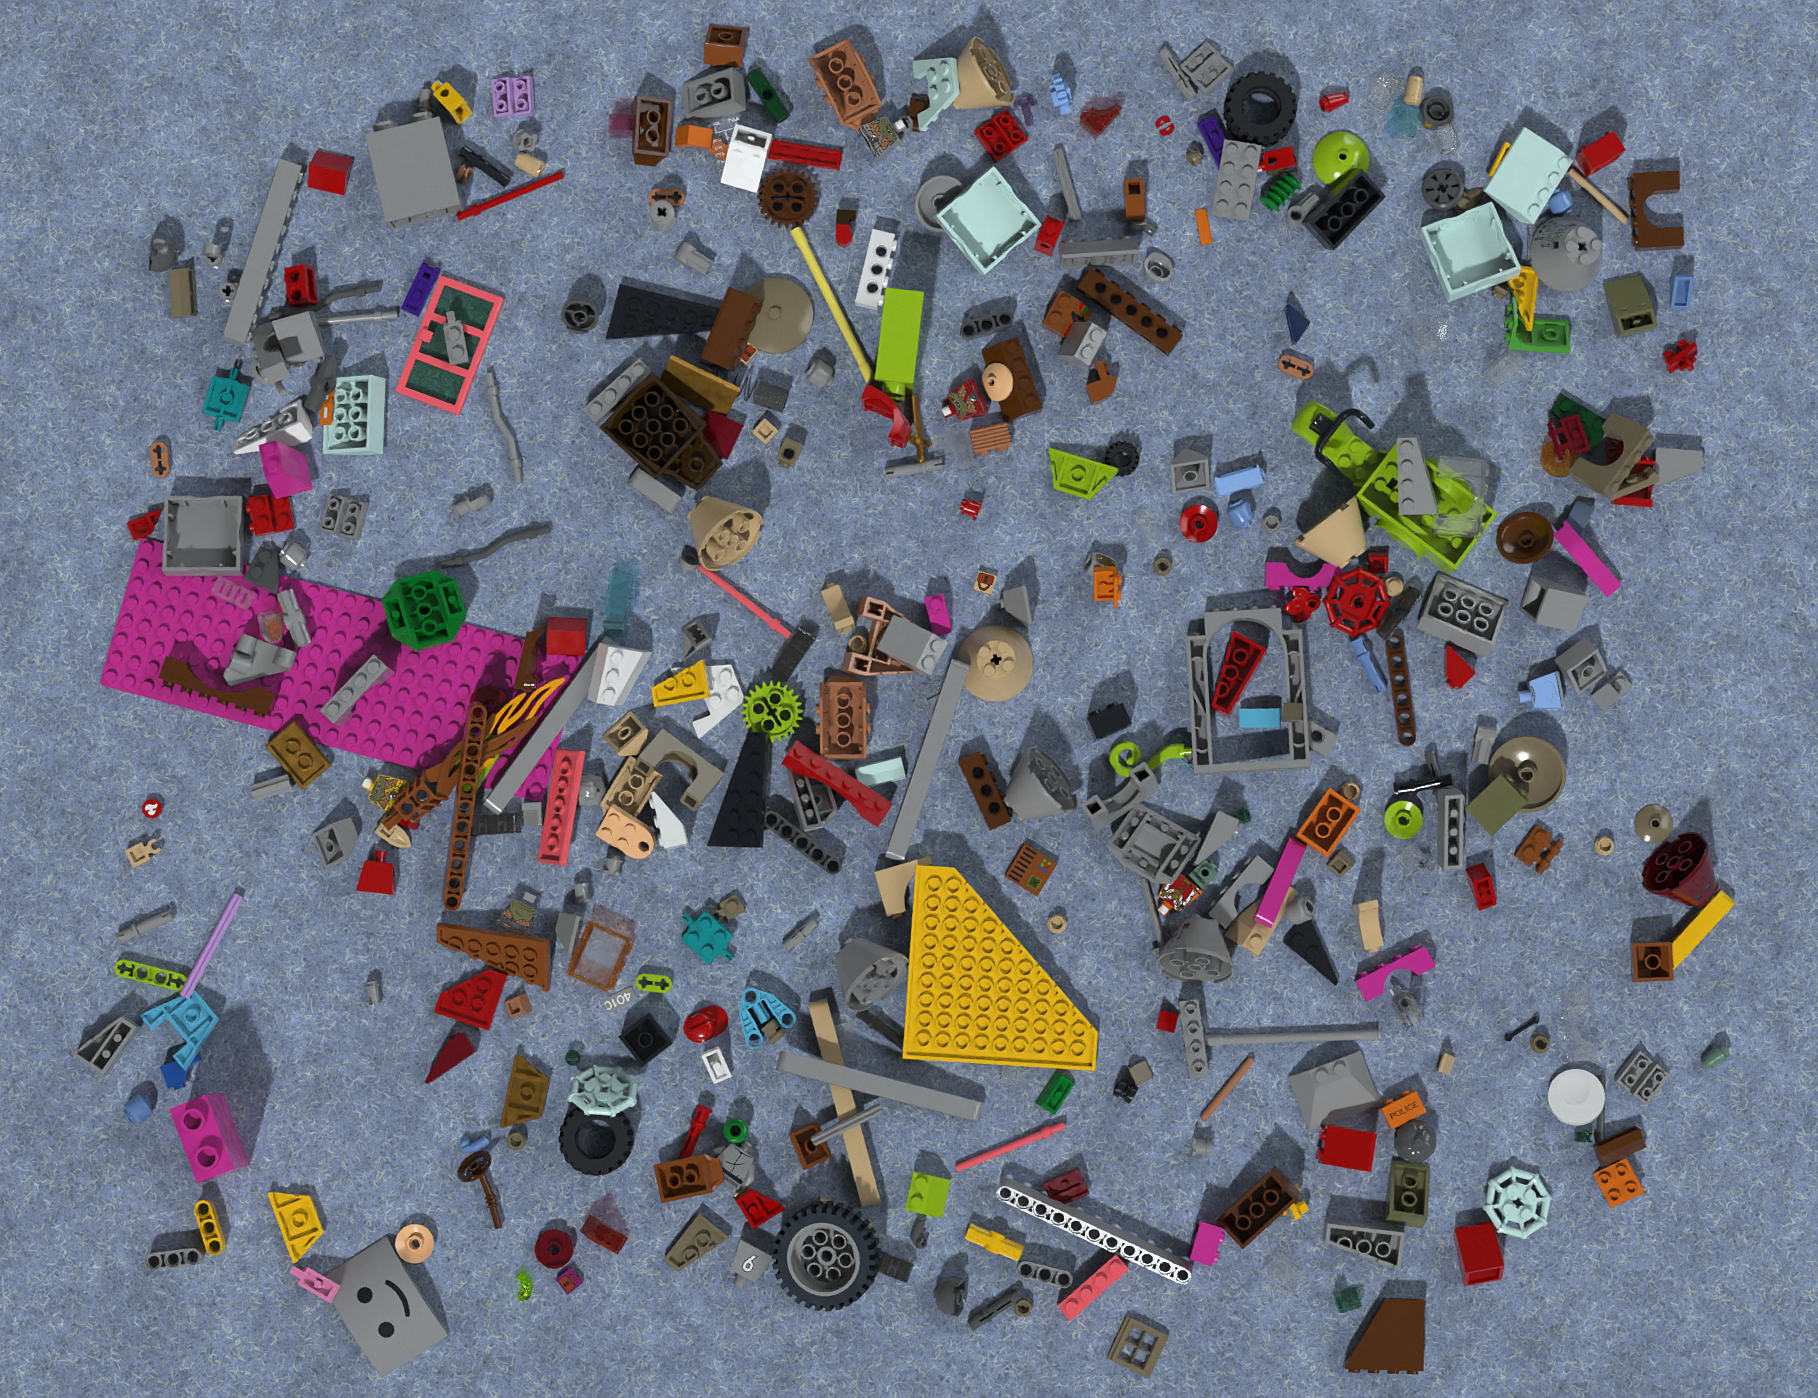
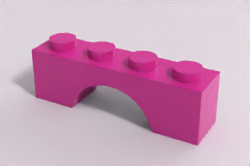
M1266 562L1264 568V587H1269L1271 591H1279L1280 587H1288V591H1292L1293 588L1297 587L1307 588L1308 591H1319V588H1326V591H1328L1332 584L1333 576L1343 574V568L1335 567L1330 563H1324L1315 576L1300 578L1289 571L1286 563Z
M1418 944L1408 949L1410 953L1404 956L1400 953L1391 958L1392 962L1388 964L1382 962L1374 967L1375 971L1371 973L1364 971L1357 975L1358 979L1354 982L1364 1001L1367 1002L1383 994L1384 982L1387 976L1396 969H1407L1417 976L1436 967L1426 947H1420Z

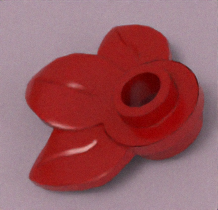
M1297 587L1292 589L1294 598L1288 601L1283 606V609L1289 614L1294 615V623H1302L1308 620L1312 612L1319 608L1321 600L1317 594L1309 593L1306 588Z

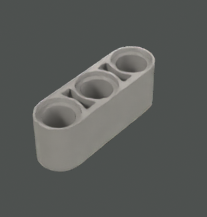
M640 468L636 469L627 482L630 487L671 515L683 500L675 492Z
M199 1247L158 1251L146 1256L145 1266L149 1270L194 1266L203 1261L204 1252ZM192 1251L198 1254L196 1262L190 1259ZM173 1253L179 1257L177 1264L172 1263L170 1260ZM153 1256L159 1258L158 1266H154L151 1263Z
M1023 1260L1017 1265V1272L1024 1279L1059 1288H1067L1072 1284V1275L1065 1269L1029 1260ZM1024 1264L1031 1266V1272L1027 1275L1022 1274L1020 1271L1021 1266ZM1042 1269L1050 1271V1276L1047 1279L1040 1278L1039 1273ZM1061 1274L1069 1276L1066 1284L1058 1282V1277Z

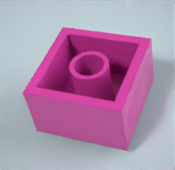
M1198 1220L1187 1258L1212 1266L1213 1262L1217 1263L1220 1253L1217 1248L1219 1244L1223 1243L1225 1237L1223 1228Z

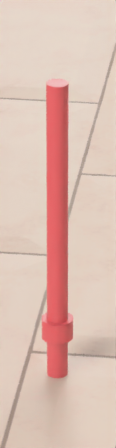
M702 565L698 567L702 573L768 623V627L773 631H778L787 639L792 635L788 629L781 625L777 618H772L714 571L707 570Z
M1063 1122L1050 1127L1045 1126L1038 1132L955 1165L958 1172L1041 1138H1049L1052 1136L1051 1134L1066 1128Z

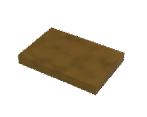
M296 721L292 722L265 745L302 790L332 766L330 761Z

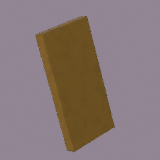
M671 355L660 378L677 395L727 417L741 389Z

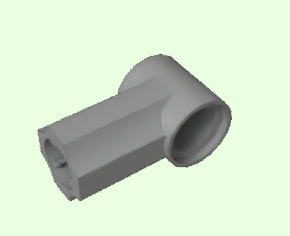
M1310 192L1298 204L1288 210L1286 217L1288 226L1292 228L1301 226L1302 221L1318 206L1320 200L1315 194ZM1297 214L1300 219L1294 220L1291 218V215Z
M683 241L673 258L682 265L690 266L706 276L712 268L714 261L697 252L698 250Z
M1482 725L1476 726L1471 762L1488 765L1491 747L1496 738V728Z

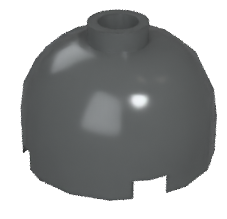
M152 234L149 271H167L173 266L174 260L178 261L179 249H175V243L170 237L163 234Z
M572 296L564 303L561 310V321L573 333H588L589 330L596 327L599 321V308L596 302L588 296Z
M947 1277L935 1287L933 1297L936 1298L938 1308L945 1314L958 1317L962 1313L964 1307H961L963 1299L966 1301L968 1293V1283L964 1281L965 1278Z

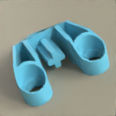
M747 988L743 991L739 1012L745 1040L751 1048H758L762 1045L763 1035L748 1009L752 1008L761 1024L771 1018L761 1001L765 1000L769 1009L783 1027L790 1028L796 1023V1015L773 994L755 988ZM748 991L756 993L755 1001L749 1002L746 1000L745 995ZM786 1013L793 1016V1022L789 1025L782 1022V1017ZM752 1034H757L760 1037L758 1045H752L749 1042V1037Z

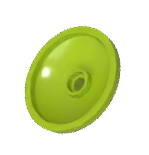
M1334 132L1322 138L1315 147L1312 158L1313 168L1321 181L1335 188L1353 168L1362 169L1365 173L1367 172L1369 153L1365 144L1357 136L1347 132ZM1339 155H1345L1346 159L1341 160Z

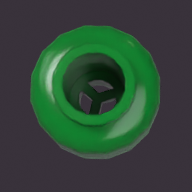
M740 1118L728 1120L723 1127V1134L731 1143L742 1142L746 1139L749 1132L747 1123Z

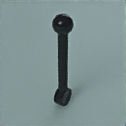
M1533 1017L1529 1023L1511 1034H1506L1504 1039L1511 1041L1512 1037L1533 1024H1538L1540 1022L1539 1017Z

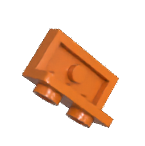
M1093 567L1094 601L1113 600L1114 607H1118V600H1121V588H1118V585H1121V574H1117V567Z

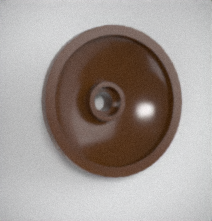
M1522 512L1509 517L1500 526L1496 536V544L1500 554L1506 560L1515 564H1529L1541 559L1548 553L1554 541V531L1550 522L1544 516L1534 512Z

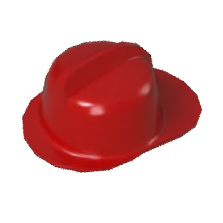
M707 1006L686 1018L683 1027L684 1033L692 1042L702 1043L725 1031L728 1026V1015L719 1006Z

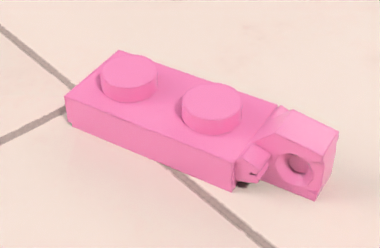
M292 1266L289 1273L298 1277L296 1281L298 1285L330 1303L341 1287L309 1267H304L301 1270Z

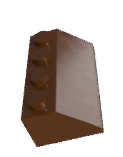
M728 287L700 358L734 372L740 364V356L747 346L748 336L754 329V322L757 315L761 312L763 301Z
M1015 337L1000 342L982 351L986 367L993 363H1001L1007 366L1012 373V391L1006 399L998 401L1005 422L1009 423L1042 412V405L1019 338Z

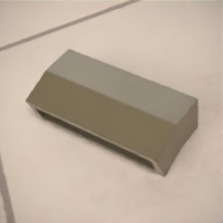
M193 269L169 270L172 317L174 319L195 317L196 302Z

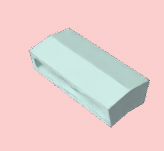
M901 756L854 767L857 780L868 788L906 779Z

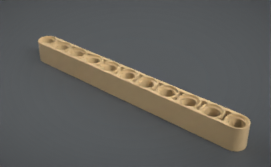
M827 998L809 1002L808 1006L823 1061L845 1067ZM829 1084L839 1122L857 1114L851 1089ZM859 1124L842 1134L863 1208L881 1203L861 1125Z

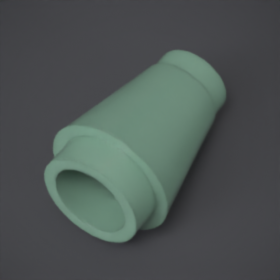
M1721 1043L1719 1045L1715 1044L1701 1062L1709 1070L1728 1060L1727 1058L1730 1056V1053Z

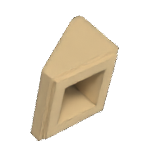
M1441 1053L1436 1071L1450 1075L1455 1057Z

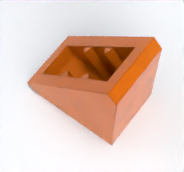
M693 125L676 127L675 147L712 149L714 130Z

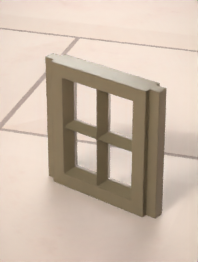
M1126 1316L1107 1358L1150 1378L1169 1335ZM1133 1326L1143 1331L1137 1344L1127 1340ZM1146 1333L1156 1337L1151 1350L1141 1346ZM1125 1343L1135 1347L1129 1361L1120 1357ZM1138 1350L1148 1354L1143 1367L1133 1363Z

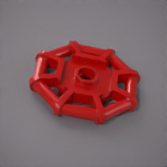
M1357 566L1356 569L1333 576L1332 584L1325 598L1322 599L1331 628L1335 627L1351 635L1352 638H1356L1357 635L1370 630L1379 629L1388 607L1391 606V601H1389L1384 585L1385 579L1363 569L1362 566ZM1356 577V582L1346 585L1343 582ZM1363 577L1372 581L1373 584L1370 587L1363 584ZM1340 585L1343 589L1338 599H1333ZM1377 588L1381 598L1380 601H1377L1374 595ZM1360 597L1359 601L1361 604L1354 607V599ZM1332 604H1337V608L1340 611V615L1337 617ZM1377 605H1380L1375 618H1373L1372 615ZM1344 618L1353 621L1352 627L1342 623L1341 621ZM1368 619L1370 623L1358 627L1359 622H1362L1361 620Z

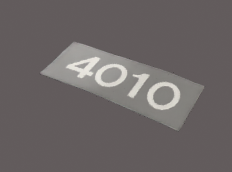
M631 986L602 1000L608 1012L611 1013L628 1005L637 997Z

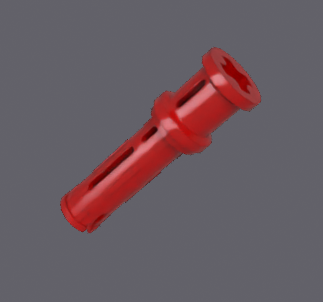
M700 1104L696 1105L695 1115L693 1119H690V1130L677 1159L691 1157L701 1131L707 1126L706 1121L709 1114L713 1112L712 1109Z

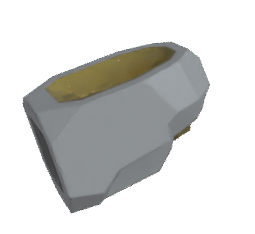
M1090 552L1085 559L1083 569L1084 573L1093 575V567L1116 566L1118 570L1117 562L1110 556L1099 552Z

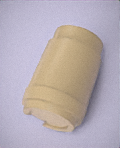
M1417 76L1408 77L1403 97L1405 105H1415L1417 107L1421 104L1423 78Z
M523 152L519 153L515 161V166L536 178L542 175L546 166L544 161Z

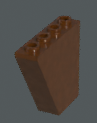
M1383 1298L1343 1363V1367L1348 1369L1350 1373H1360V1369L1368 1370V1373H1379V1370H1387L1388 1374H1399V1371H1407V1374L1417 1375L1418 1371H1424L1425 1300Z

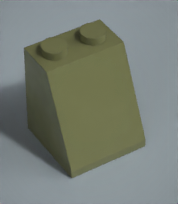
M1499 773L1465 807L1491 837L1529 800L1527 792L1522 787L1518 788L1514 784L1515 780L1508 773Z

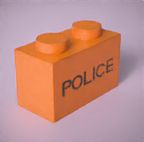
M1408 1089L1399 1094L1400 1098L1396 1100L1390 1098L1382 1102L1383 1106L1379 1109L1390 1129H1394L1426 1113L1416 1091L1411 1092Z

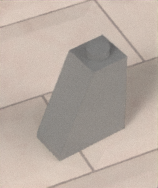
M1658 447L1653 449L1652 461H1656L1653 469L1658 474L1659 481L1653 484L1652 488L1699 472L1704 467L1705 462L1702 451Z

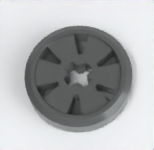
M1448 168L1433 170L1425 177L1422 183V195L1425 202L1437 210H1448L1455 207L1461 201L1464 194L1462 178L1457 172ZM1442 185L1444 188H1446V192L1444 193L1442 191H1438L1440 190V186Z

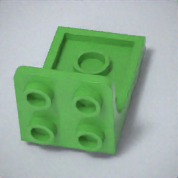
M1512 297L1511 303L1507 304L1508 317L1504 318V328H1507L1505 331V342H1508V350L1570 353L1569 321L1533 319L1532 331H1527L1521 315L1517 313V298Z

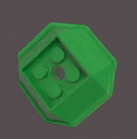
M433 570L395 580L381 599L392 637L416 652L454 642L467 617L456 579ZM422 610L429 611L426 615L420 614Z

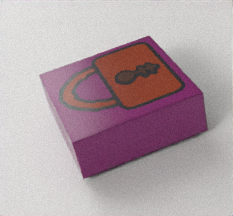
M572 1267L556 1279L567 1295L583 1283Z

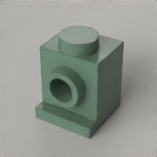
M1205 859L1187 876L1201 890L1218 874L1216 871L1218 867L1213 861L1209 860L1207 862ZM1203 869L1208 871V876H1202L1201 872Z

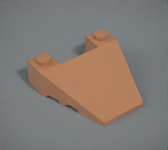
M867 596L859 597L855 615L872 620L867 638V649L863 655L845 652L840 671L857 676L917 673L876 649L892 615H896L908 622L911 621L884 601Z

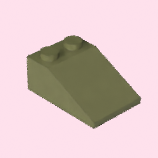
M1391 1161L1384 1223L1423 1228L1428 1220L1430 1166Z

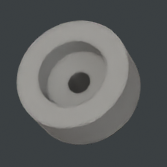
M683 553L678 563L682 567L681 571L688 573V571L696 570L699 560L690 553Z

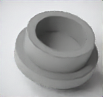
M1269 514L1263 518L1262 528L1265 532L1275 533L1280 529L1281 521L1278 516Z

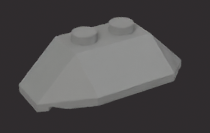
M786 769L791 796L801 829L806 832L824 828L838 814L831 787L813 778L797 775L791 770Z

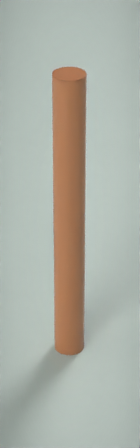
M1248 1057L1202 1113L1200 1117L1203 1120L1207 1121L1255 1062L1253 1059Z

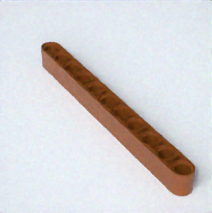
M477 701L470 703L467 707L441 896L445 908L450 911L457 910L461 905L487 717L485 707ZM476 707L482 709L478 716L472 715V711ZM472 727H479V731L477 734H470V729ZM469 746H476V751L474 753H467V749ZM467 765H474V769L471 772L467 773L464 771ZM464 784H471L469 791H462ZM461 803H469L468 808L460 810L459 806ZM460 821L466 822V826L463 829H457V824ZM463 840L462 847H454L456 841ZM460 859L461 863L459 866H452L453 860ZM452 878H458L456 885H449V881ZM449 897H456L453 904L446 903Z

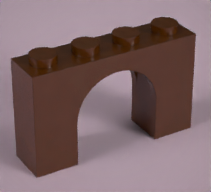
M1679 170L1633 173L1630 179L1627 180V188L1631 190L1629 209H1632L1633 216L1630 217V226L1634 228L1631 243L1632 246H1635V252L1681 249L1684 246L1683 227H1656L1646 219L1644 214V203L1648 197L1655 194L1677 193L1680 190Z

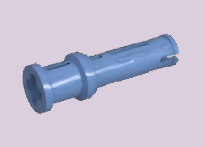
M1362 636L1348 644L1352 646L1357 656L1356 660L1361 662L1377 694L1387 689V686L1382 680L1371 657L1372 652L1368 650L1364 642L1365 638Z

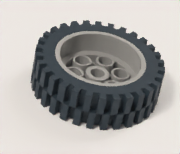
M820 1201L815 1205L812 1203L804 1209L801 1208L781 1227L776 1236L777 1240L773 1244V1248L776 1250L772 1253V1259H776L772 1266L773 1270L778 1269V1272L775 1274L776 1279L782 1278L783 1280L780 1284L781 1288L787 1287L790 1290L787 1293L790 1298L793 1294L797 1296L796 1303L800 1304L804 1301L806 1302L804 1307L808 1309L814 1305L815 1311H820L822 1308H825V1312H829L833 1308L840 1310L844 1306L848 1307L854 1301L856 1302L873 1284L879 1272L878 1266L881 1264V1258H878L881 1254V1248H877L880 1241L878 1237L874 1238L873 1236L876 1233L874 1227L868 1228L871 1222L868 1219L863 1221L860 1218L863 1214L859 1211L854 1214L852 1212L853 1207L843 1208L844 1203L841 1202L833 1205L834 1201H827L825 1204H823V1201ZM818 1232L824 1233L826 1240H821L818 1237ZM837 1236L843 1237L845 1244L838 1243ZM806 1246H810L814 1253L809 1254L806 1251ZM824 1251H830L832 1253V1258H827L824 1254ZM843 1255H849L851 1262H846L843 1259ZM812 1265H818L820 1272H815ZM831 1269H836L839 1272V1276H833Z

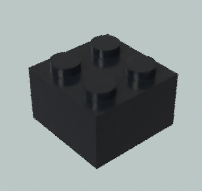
M1116 701L1105 707L1106 710L1102 712L1098 709L1089 713L1086 723L1095 742L1131 726L1132 722L1123 703L1118 704Z
M650 1012L618 1036L641 1067L647 1065L674 1043Z

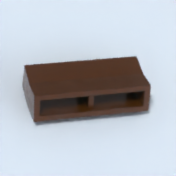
M1636 1126L1593 1144L1600 1166L1609 1165L1647 1147L1640 1128Z

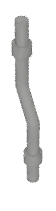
M486 373V393L490 399L493 420L507 439L511 459L509 461L510 469L513 470L515 484L523 483L520 471L521 461L518 460L514 436L500 416L497 400L498 390L494 385L493 374Z

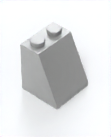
M307 311L272 321L288 366L293 365L294 368L304 366V362L311 360L312 363L323 360L322 357L327 353L315 311Z
M1074 322L1056 355L1088 374L1106 342L1107 332L1092 322Z

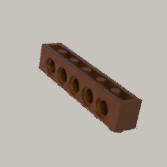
M1091 268L1077 286V290L1169 357L1182 339V331L1175 325H1168L1166 319L1160 314H1153L1150 311L1151 308L1145 303H1138L1135 300L1136 297L1130 292H1123L1119 289L1120 285L1115 281H1108L1100 270H1093ZM1096 285H1103L1105 291L1102 293L1097 292L1095 289ZM1112 296H1118L1121 299V302L1118 304H1114L1111 302L1110 298ZM1133 307L1136 313L1129 315L1126 312V308ZM1148 318L1151 320V325L1144 326L1141 320ZM1163 329L1166 331L1167 336L1161 338L1157 335L1156 331Z

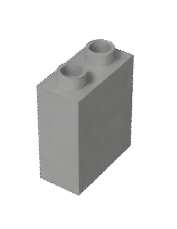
M426 111L413 114L409 117L411 123L397 127L395 121H382L372 126L374 132L365 134L385 221L391 230L464 211L445 128L440 117L433 118L432 112Z

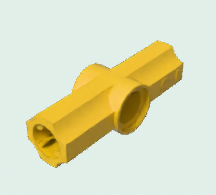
M970 1223L964 1238L983 1246L984 1249L998 1255L1002 1254L1016 1261L1019 1260L1024 1249V1245L1007 1239L1006 1236L993 1230L989 1231Z

